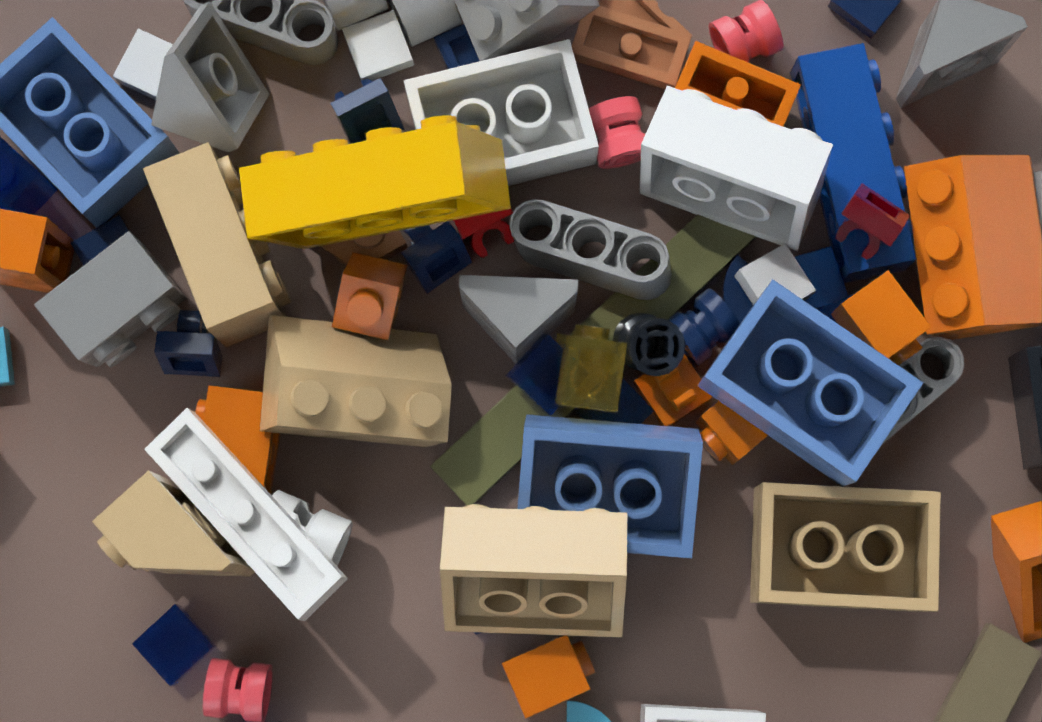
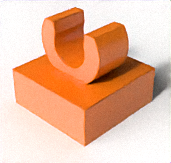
M685 354L678 367L669 374L661 376L643 374L633 382L661 426L673 425L713 398L697 386L702 379Z

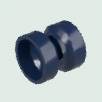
M710 288L694 299V311L689 310L686 313L677 312L667 319L677 325L682 332L685 342L684 354L695 367L700 366L712 356V349L717 346V341L727 344L740 325L726 302Z

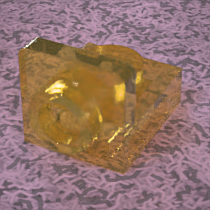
M576 324L574 335L557 333L556 345L563 346L555 404L617 413L627 343L608 340L610 329Z

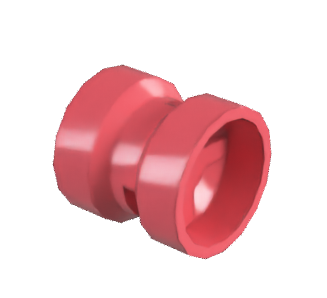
M758 0L745 6L742 14L737 17L723 16L710 22L708 26L714 49L748 63L750 59L758 55L769 57L782 51L784 47L777 20L763 0Z
M633 96L618 97L590 107L589 112L599 145L597 155L598 166L602 169H612L641 161V143L645 133L641 132L639 125L643 114L638 98Z
M212 658L208 666L204 685L203 715L205 717L223 719L228 714H238L246 722H265L272 689V665L253 662L248 667H238L229 659Z

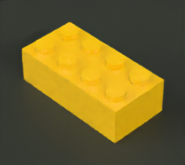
M442 115L421 120V129L402 133L400 128H379L368 131L366 133V141L348 144V141L344 139H330L314 143L312 145L313 152L296 155L294 151H274L262 154L260 156L261 163L239 168L247 238L307 249L511 209L502 140L480 131V127L477 125H464L457 122V117Z

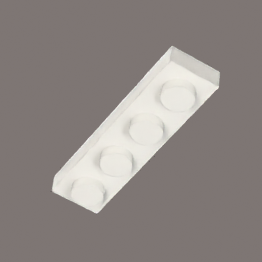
M186 408L145 448V451L298 620L306 621L348 579L194 411Z

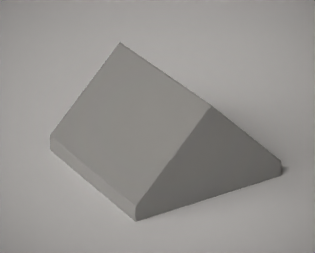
M937 0L918 30L896 96V101L900 108L997 64L1028 27L1024 18L975 0Z
M210 1L198 8L164 56L151 125L203 144L209 142L212 147L231 152L240 146L267 100L269 92Z
M459 275V290L463 308L517 365L575 312L578 280Z

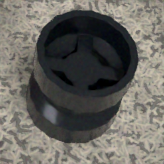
M635 313L628 315L619 322L613 334V349L620 362L647 375L661 376L669 374L678 367L684 356V337L677 325L651 314ZM657 338L659 340V348H657Z

